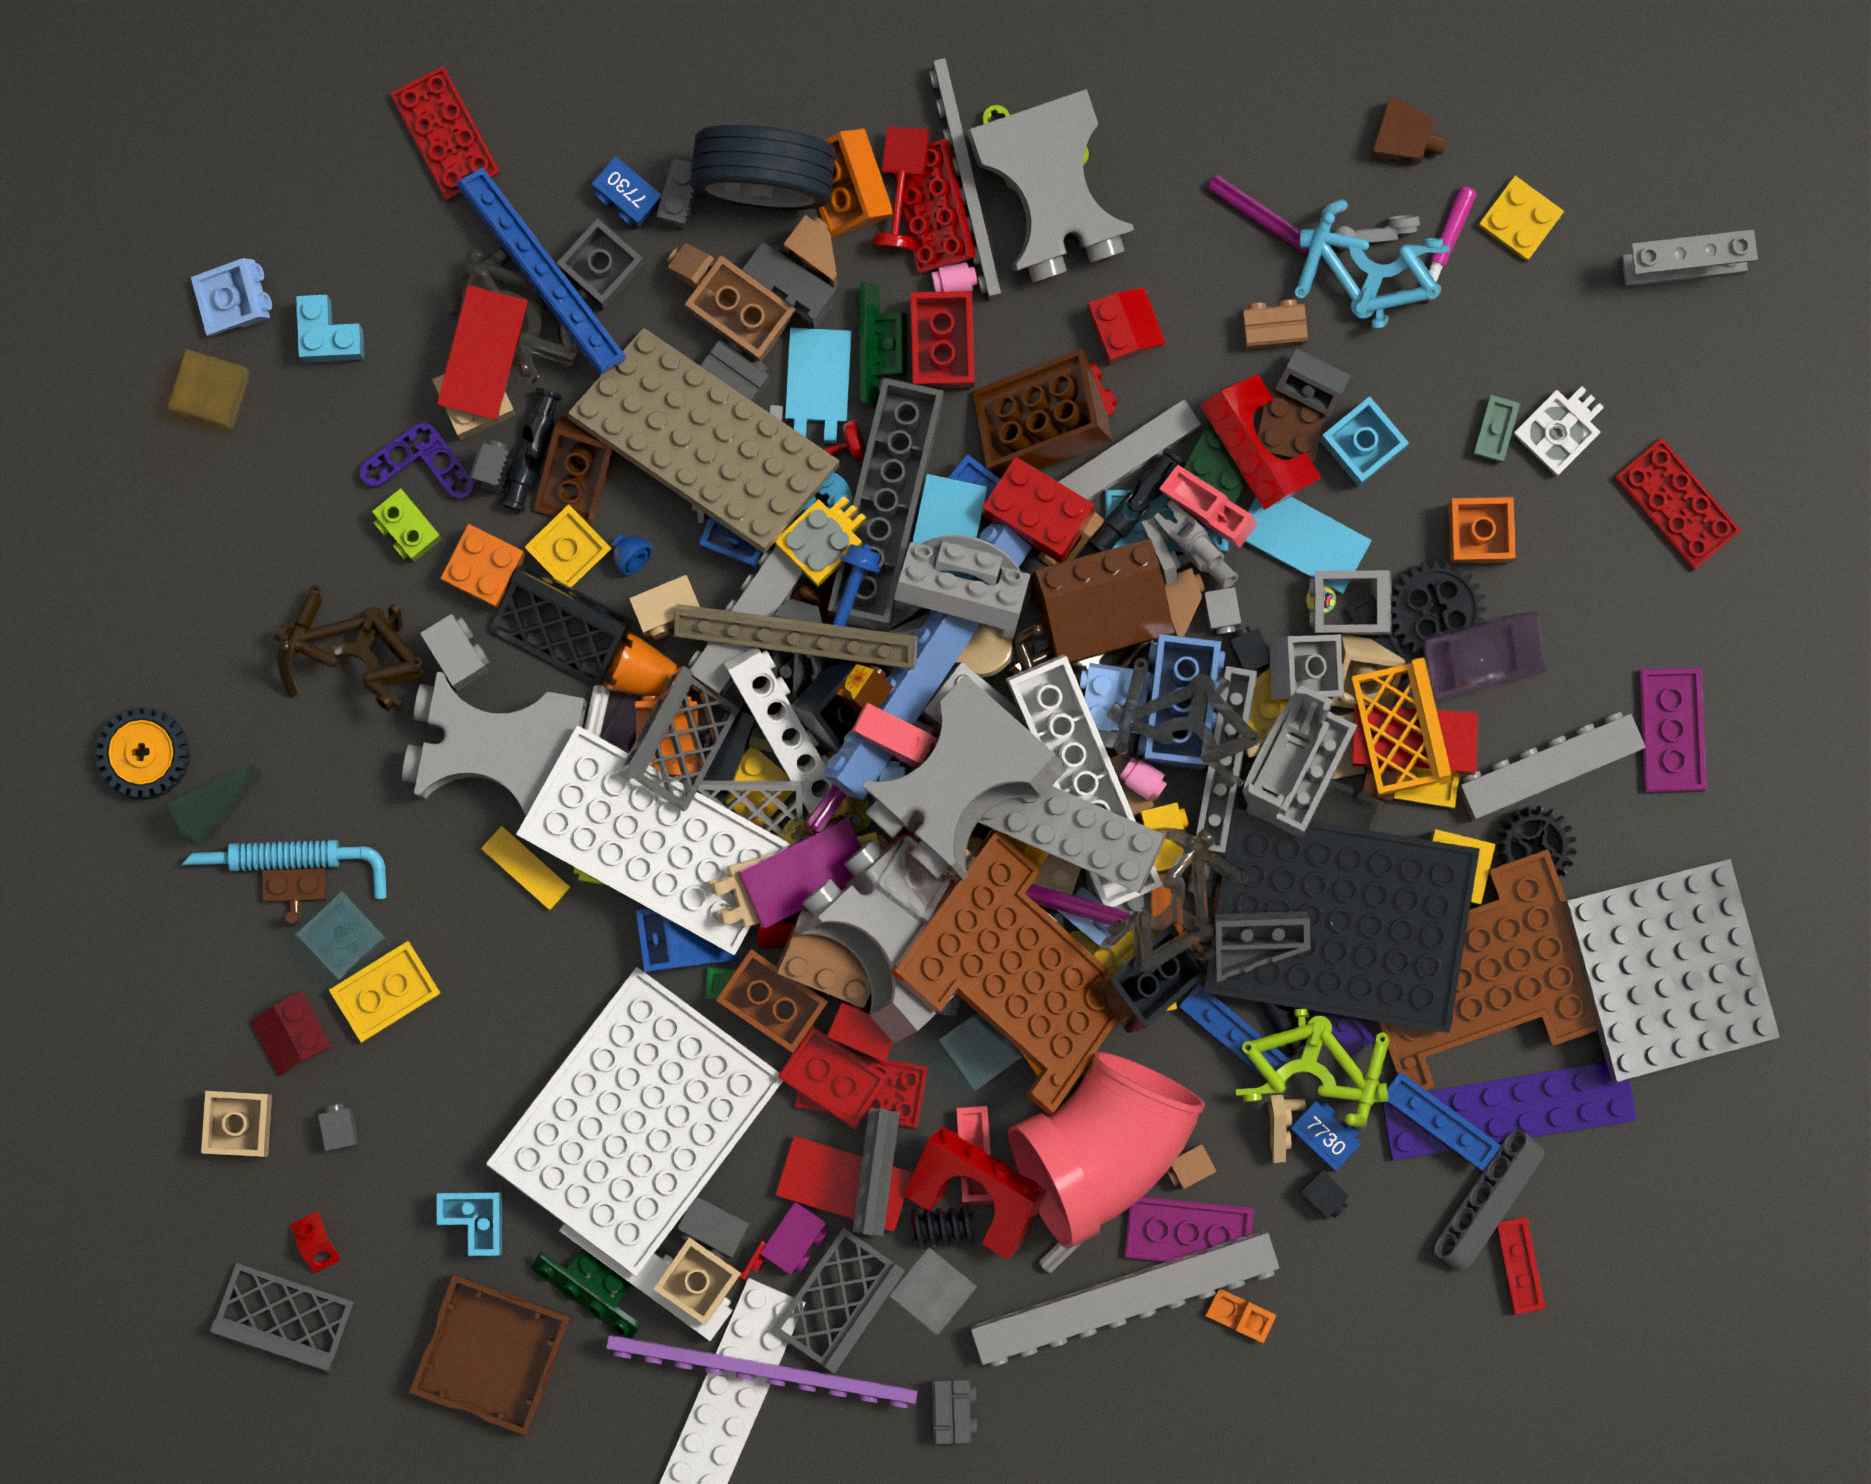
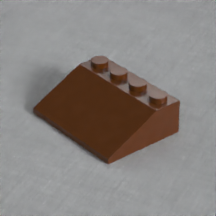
M1083 348L972 391L986 467L1000 479L1015 456L1039 470L1113 442L1108 415Z
M1151 538L1037 569L1029 580L1054 656L1058 657L1063 654L1067 656L1069 663L1157 639L1159 634H1174L1161 566Z

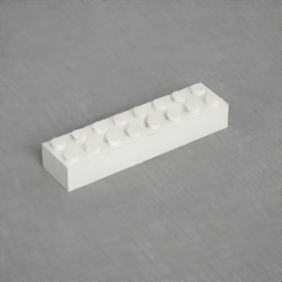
M1062 654L1006 678L1026 728L1056 754L1066 769L1052 786L1136 822L1067 656ZM1154 865L1141 894L1087 871L1099 902L1111 907L1163 886Z

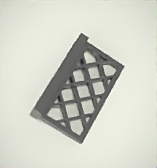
M682 666L670 675L618 775L628 781L630 779L636 780L683 812L688 809L740 710L739 707L693 678L694 672L685 666ZM690 687L699 692L702 704L689 705L686 694ZM718 705L729 712L724 722L715 723L711 707ZM704 708L708 725L696 727L691 711ZM685 713L689 729L676 732L673 718L676 714ZM710 729L713 744L711 747L702 748L697 732ZM691 734L695 750L683 753L678 736ZM671 738L676 754L663 757L660 743L664 739ZM697 755L700 768L698 772L689 774L684 757ZM677 759L682 775L669 778L665 761ZM658 763L662 780L653 781L644 775L648 765ZM684 781L687 793L683 800L673 793L671 782Z
M869 1108L852 1232L867 1235H884L900 1112Z
M842 1227L772 1331L835 1374L905 1270ZM844 1237L855 1243L856 1257L839 1259L838 1246ZM860 1247L870 1254L861 1255ZM835 1253L836 1260L827 1262L832 1254ZM876 1257L885 1264L878 1275L865 1277L862 1259ZM858 1260L861 1278L843 1281L840 1263ZM837 1264L840 1282L822 1285L820 1272L823 1267ZM817 1277L818 1286L810 1287ZM874 1280L867 1289L866 1281ZM862 1282L864 1295L861 1300L847 1303L844 1285ZM840 1286L843 1304L826 1307L823 1289ZM819 1290L822 1308L804 1311L802 1298L805 1293ZM799 1303L800 1312L792 1313ZM856 1306L852 1313L849 1315L848 1307ZM844 1308L846 1315L845 1323L841 1327L830 1329L827 1311ZM823 1312L826 1329L808 1333L805 1315ZM801 1316L804 1334L791 1336L781 1329L788 1318ZM838 1331L834 1339L831 1340L830 1333ZM827 1334L829 1346L823 1355L819 1356L811 1350L809 1337ZM805 1338L806 1346L796 1339Z
M236 1263L210 1333L213 1337L330 1375L354 1302ZM240 1272L253 1276L258 1287L241 1295L236 1285ZM258 1278L268 1282L261 1285ZM273 1284L283 1286L287 1297L270 1305L263 1289ZM287 1288L296 1290L297 1292L290 1295ZM235 1289L238 1296L231 1299L233 1291ZM260 1291L267 1306L250 1314L243 1299ZM304 1293L312 1295L317 1306L300 1314L293 1299ZM317 1297L327 1301L319 1304ZM240 1301L247 1316L236 1322L225 1319L224 1316L228 1306ZM290 1301L297 1316L280 1324L273 1308ZM333 1303L345 1306L342 1318L329 1324L322 1308ZM270 1310L277 1326L267 1331L257 1329L253 1318ZM319 1310L326 1326L309 1334L302 1318ZM250 1320L252 1327L244 1325L243 1323ZM299 1320L306 1336L296 1341L287 1339L282 1328ZM339 1325L336 1335H334L332 1328ZM279 1330L282 1337L274 1335L272 1333ZM329 1330L333 1338L329 1353L316 1349L312 1340L313 1337ZM309 1340L312 1347L301 1343Z

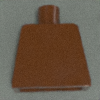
M1390 96L1371 157L1420 164L1425 150L1442 155L1447 138L1430 133L1434 122L1432 116Z

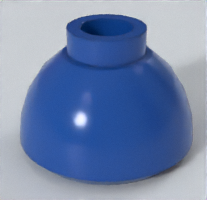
M621 534L611 544V548L614 550L613 560L616 569L624 576L638 572L648 562L652 554V544L646 539L637 536L626 537L624 534Z

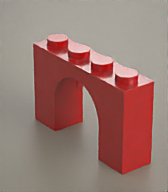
M1256 374L1221 390L1200 406L1261 506L1266 510L1302 492L1322 477L1307 452L1290 460H1282L1271 454L1259 440L1253 424V414L1274 399L1260 376Z
M942 1126L929 1138L903 1196L924 1209L931 1211L943 1199L952 1177L967 1176L977 1180L989 1191L995 1206L994 1219L982 1244L1009 1260L1022 1246L1047 1190L1040 1187L1034 1180L1014 1171L1008 1164L988 1155L982 1148L965 1141L956 1132Z

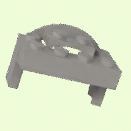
M945 535L932 538L922 544L910 542L894 597V607L904 610L908 603L1001 628L1003 629V637L1013 639L1031 574L1021 572L1014 560L1004 551L978 538L963 535ZM939 552V555H938V558H937V562H936V566L934 567V566H933V562H934L936 553ZM1001 569V570H1002L1001 578H1000L999 583L996 584V580H997V577H998V573H999V570ZM940 571L968 573L984 580L988 584H984L981 581L963 579L951 573H942Z
M1303 685L1294 692L1278 716L1250 769L1242 789L1245 801L1248 803L1246 812L1301 839L1357 728L1356 724L1329 712L1333 703L1332 699ZM1293 732L1303 738H1306L1310 741V744L1294 736H1291L1288 733Z

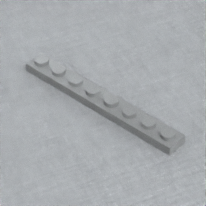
M946 58L934 60V70L929 71L932 88H938L941 99L936 100L939 118L945 117L947 129H943L944 139L948 140L949 147L952 146L955 157L952 158L956 176L960 178L961 187L959 188L963 205H966L968 212L967 222L970 234H973L975 246L973 247L976 257L973 258L974 265L980 264L982 275L977 276L981 294L987 293L988 301L1000 299L1001 290Z

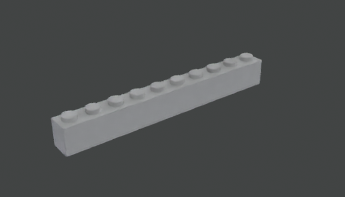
M1265 1229L971 1325V1331L982 1364L989 1363L990 1367H995L1008 1362L1007 1357L1018 1353L1020 1357H1026L1037 1353V1347L1049 1344L1050 1348L1067 1343V1337L1077 1334L1079 1338L1091 1336L1097 1333L1096 1328L1107 1324L1109 1328H1115L1126 1324V1318L1138 1315V1319H1142L1156 1314L1155 1309L1166 1305L1168 1309L1180 1307L1186 1304L1185 1299L1197 1296L1198 1300L1215 1295V1289L1224 1286L1227 1287V1290L1245 1285L1244 1280L1255 1276L1257 1280L1269 1278L1275 1275L1274 1270L1280 1269L1268 1231Z

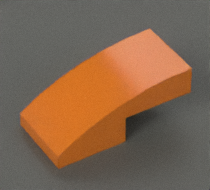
M1221 1288L1216 1289V1294L1212 1296L1204 1315L1264 1344L1277 1315Z

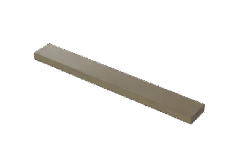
M677 604L674 608V637L914 669L917 665L918 636Z

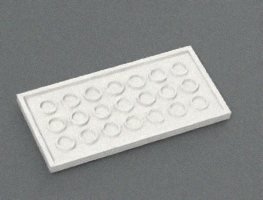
M577 725L516 835L735 955L751 926H742L741 920L729 925L719 923L716 911L737 904L733 890L722 895L712 894L709 881L728 876L727 866L781 850L791 844L696 792L688 809L683 812L636 780L630 779L628 781L618 775L628 753ZM648 765L644 775L653 781L662 780L660 771ZM678 781L671 782L673 793L683 800L687 793L685 785Z

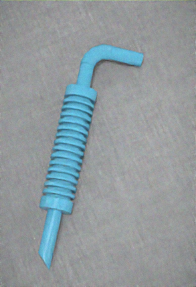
M318 840L315 844L313 841H309V844L307 841H303V844L301 841H297V844L291 841L290 845L289 842H285L284 845L283 842H279L278 845L276 842H272V845L270 842H266V846L264 843H260L259 846L258 843H254L253 846L252 843H248L247 846L245 843H242L241 846L239 843L229 844L228 852L192 853L181 865L229 864L230 871H240L241 868L242 871H246L247 868L249 871H252L253 868L256 871L259 870V867L261 870H265V867L267 870H271V867H273V870H277L278 867L282 870L284 866L285 869H290V866L292 869H296V866L298 869H302V866L308 869L309 865L310 868H314L315 865L316 868H320L321 865L323 868H327V865L329 868L339 867L340 860L362 859L368 861L373 869L374 899L386 898V867L380 854L370 847H339L338 840H328V843L325 840H322L320 843Z

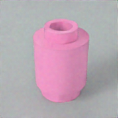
M967 262L940 267L938 271L931 272L935 292H973L972 286L978 285L975 268H968Z
M1133 757L1119 777L1125 781V786L1146 800H1149L1151 796L1157 799L1167 783L1162 781L1165 774L1144 760L1140 759L1138 761Z

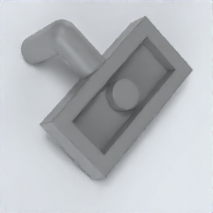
M1153 517L1142 521L1145 539L1151 538L1166 585L1178 582L1176 569L1189 565L1192 562L1184 554L1177 556L1175 551H1168L1166 544H1169L1167 534L1162 527H1157Z

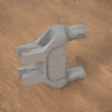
M1171 500L1167 506L1174 512V517L1178 522L1175 524L1171 520H1165L1159 512L1154 516L1155 520L1182 553L1201 572H1209L1224 589L1231 587L1237 581L1239 575L1223 561V553L1210 540L1208 532L1193 517Z

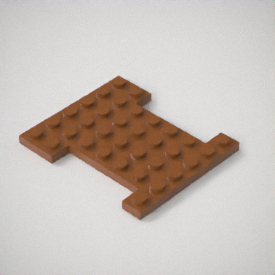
M993 830L967 864L968 877L965 880H962L960 877L956 879L890 973L934 1013L941 1012L954 992H956L1042 1070L1026 1095L1047 1114H1052L1063 1101L1118 1019L1092 985L1107 968L1025 894L1041 872V869L1002 833Z
M1548 849L1489 870L1500 899L1473 908L1469 912L1450 1033L1379 1022L1382 1032L1387 1034L1390 1039L1388 1049L1397 1074L1402 1072L1425 1090L1434 1088L1435 1084L1425 1057L1540 1017L1544 1020L1553 1046L1597 1031L1562 903L1567 901Z

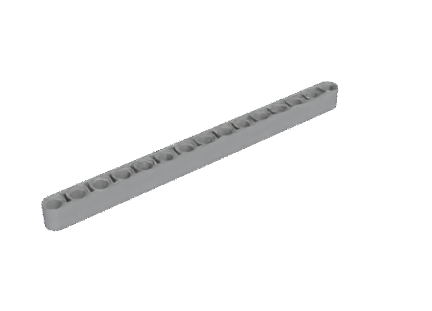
M1183 400L1060 480L1059 483L1090 501L1162 454L1165 448L1173 447L1194 433L1202 424L1186 400ZM908 603L904 610L895 608L889 631L902 625L926 608ZM846 623V625H845V627H852V628H859V629H866V630H874V629L865 628V627L856 626V625L847 624V623Z

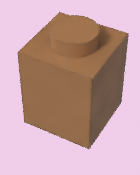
M1200 1144L1179 1155L1167 1171V1174L1174 1186L1180 1184L1181 1188L1185 1189L1217 1171L1203 1145Z

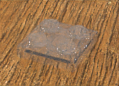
M909 836L901 839L873 887L923 924L929 920L956 873L948 867L938 879L935 878L910 854L918 843Z
M929 1247L890 1296L938 1335L975 1291L977 1286Z

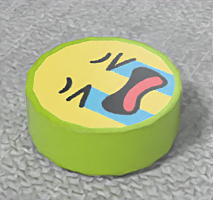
M1324 585L1325 615L1336 604L1335 593L1327 585ZM1310 589L1305 596V604L1309 611L1310 609H1315V597H1310Z

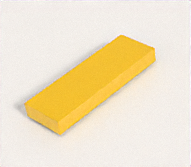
M503 826L481 848L550 911L571 888Z

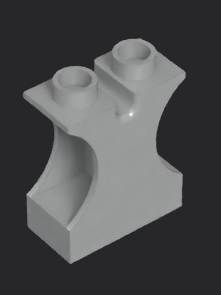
M1087 89L983 124L966 132L977 166L992 171L1006 180L1016 191L1023 204L1026 215V236L1021 252L1011 266L1013 271L1027 267L1032 282L1067 271L1062 256L1067 253L1064 246L1066 234L1074 235L1079 247L1086 248L1091 263L1125 251L1120 235L1134 230L1132 224L1118 220L1105 212L1093 199L1086 185L1083 170L1084 152L1091 134L1098 126Z
M437 672L435 686L420 684L414 708V720L427 722L433 729L443 730L444 739L438 744L424 742L423 747L409 744L404 759L402 781L416 783L414 794L421 799H427L435 790L451 781L463 778L487 779L502 785L512 792L521 805L524 814L527 815L577 725L581 728L584 727L588 704L584 698L546 692L537 702L522 710L511 713H489L476 709L464 702L454 691L447 676L442 672Z
M966 674L940 701L942 710L941 733L936 747L928 759L919 768L901 778L883 782L866 780L863 784V787L876 801L865 813L890 837L894 838L903 827L912 833L921 825L915 832L921 841L910 854L937 879L948 867L962 880L968 877L966 869L968 840L978 821L989 810L1002 802L1018 797L1041 798L1066 771L1055 753Z
M900 839L881 851L871 840L844 863L845 867L853 875L845 884L847 886L846 889L841 891L829 879L804 900L802 904L812 916L796 932L799 935H820L831 938L847 947L858 958L870 982L872 994L870 1016L895 1044L919 1031L936 1014L890 973L932 913L925 909L917 900L907 882L904 870V849L906 843ZM954 992L949 1001L957 994L956 992Z

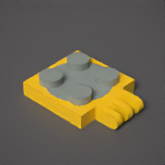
M845 496L830 509L818 499L774 542L817 587L845 562L840 558L841 555L843 556L847 553L850 544L862 545V541L853 532L867 517L861 513L852 521L850 518L858 509L852 505L843 512L842 509L849 503Z

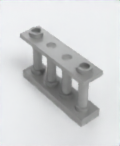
M1754 229L1632 243V254H1626L1621 257L1625 287L1742 274L1748 271L1747 262L1758 260Z

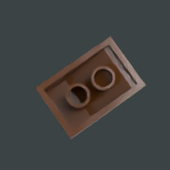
M561 416L554 427L533 510L556 517L570 504L593 527L616 451L576 425L568 417Z

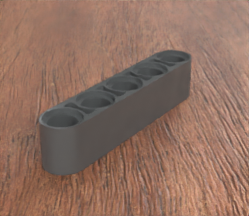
M1521 1130L1513 1131L1506 1137L1438 1238L1434 1247L1435 1255L1459 1272L1465 1271L1472 1265L1542 1161L1544 1149L1538 1142Z

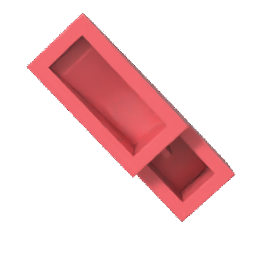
M1179 465L1175 467L1160 487V491L1178 506L1239 549L1258 525L1253 515L1229 501L1225 494Z
M987 1106L956 1108L959 1137L974 1146L982 1148L985 1153L991 1156ZM961 1176L963 1206L994 1205L991 1194L980 1182L971 1177Z

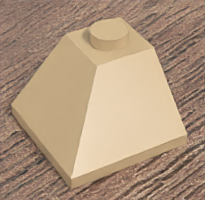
M1341 634L1344 696L1330 697L1333 700L1331 706L1354 709V705L1358 703L1352 676L1405 665V660L1372 639ZM1402 674L1395 675L1389 685L1397 689ZM1388 677L1381 678L1380 680L1385 682ZM1374 681L1360 683L1362 694L1372 700L1382 687ZM1386 689L1377 703L1382 706L1392 707L1395 694Z

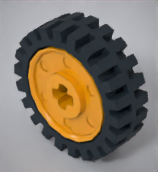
M136 707L120 712L119 715L112 717L110 722L103 727V732L97 740L96 762L102 777L114 790L131 798L149 799L167 794L174 786L176 787L181 782L180 779L187 771V764L189 765L190 747L186 734L172 717L153 708ZM145 745V749L149 750L150 754L145 755L144 761H141V758L136 756V751H141L142 746Z

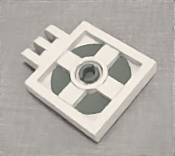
M1583 386L1569 400L1556 390L1513 434L1556 477L1601 433L1590 421L1604 407L1599 403L1590 411L1587 407L1595 398L1590 395L1582 403L1578 398L1582 397L1586 392Z

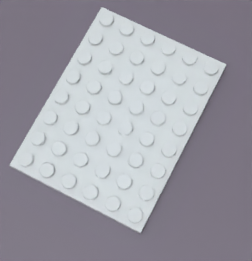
M636 967L492 1155L486 1166L633 1276L637 1277L783 1081L778 1078L780 1074L778 1071Z

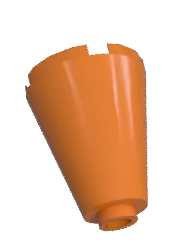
M627 631L625 636L628 638L627 643L620 642L607 673L612 675L611 682L605 680L604 688L640 696H660L670 675L681 667L636 634ZM691 687L689 688V690H688V692H687V694H686L687 696L689 695V693H690V691H691V689H692Z

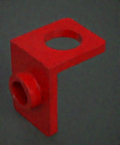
M314 1212L291 1224L300 1254L313 1273H317L341 1260L339 1253L328 1238L319 1212ZM320 1252L330 1253L329 1257L324 1261L317 1262L313 1260L314 1256Z
M762 1241L744 1273L736 1269L741 1273L739 1277L746 1280L750 1271L757 1273L765 1259L760 1253L766 1246V1242Z

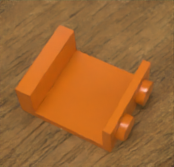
M643 696L642 701H635L636 739L659 696ZM687 696L690 706L698 705L697 701H691V697ZM694 710L691 712L695 726L698 727V710ZM685 713L676 714L673 718L676 732L689 729ZM691 734L678 736L683 753L695 750ZM671 738L661 741L660 748L663 757L676 754ZM697 755L684 757L688 773L698 772ZM677 759L665 761L669 777L673 778L682 775ZM658 763L650 765L659 770Z

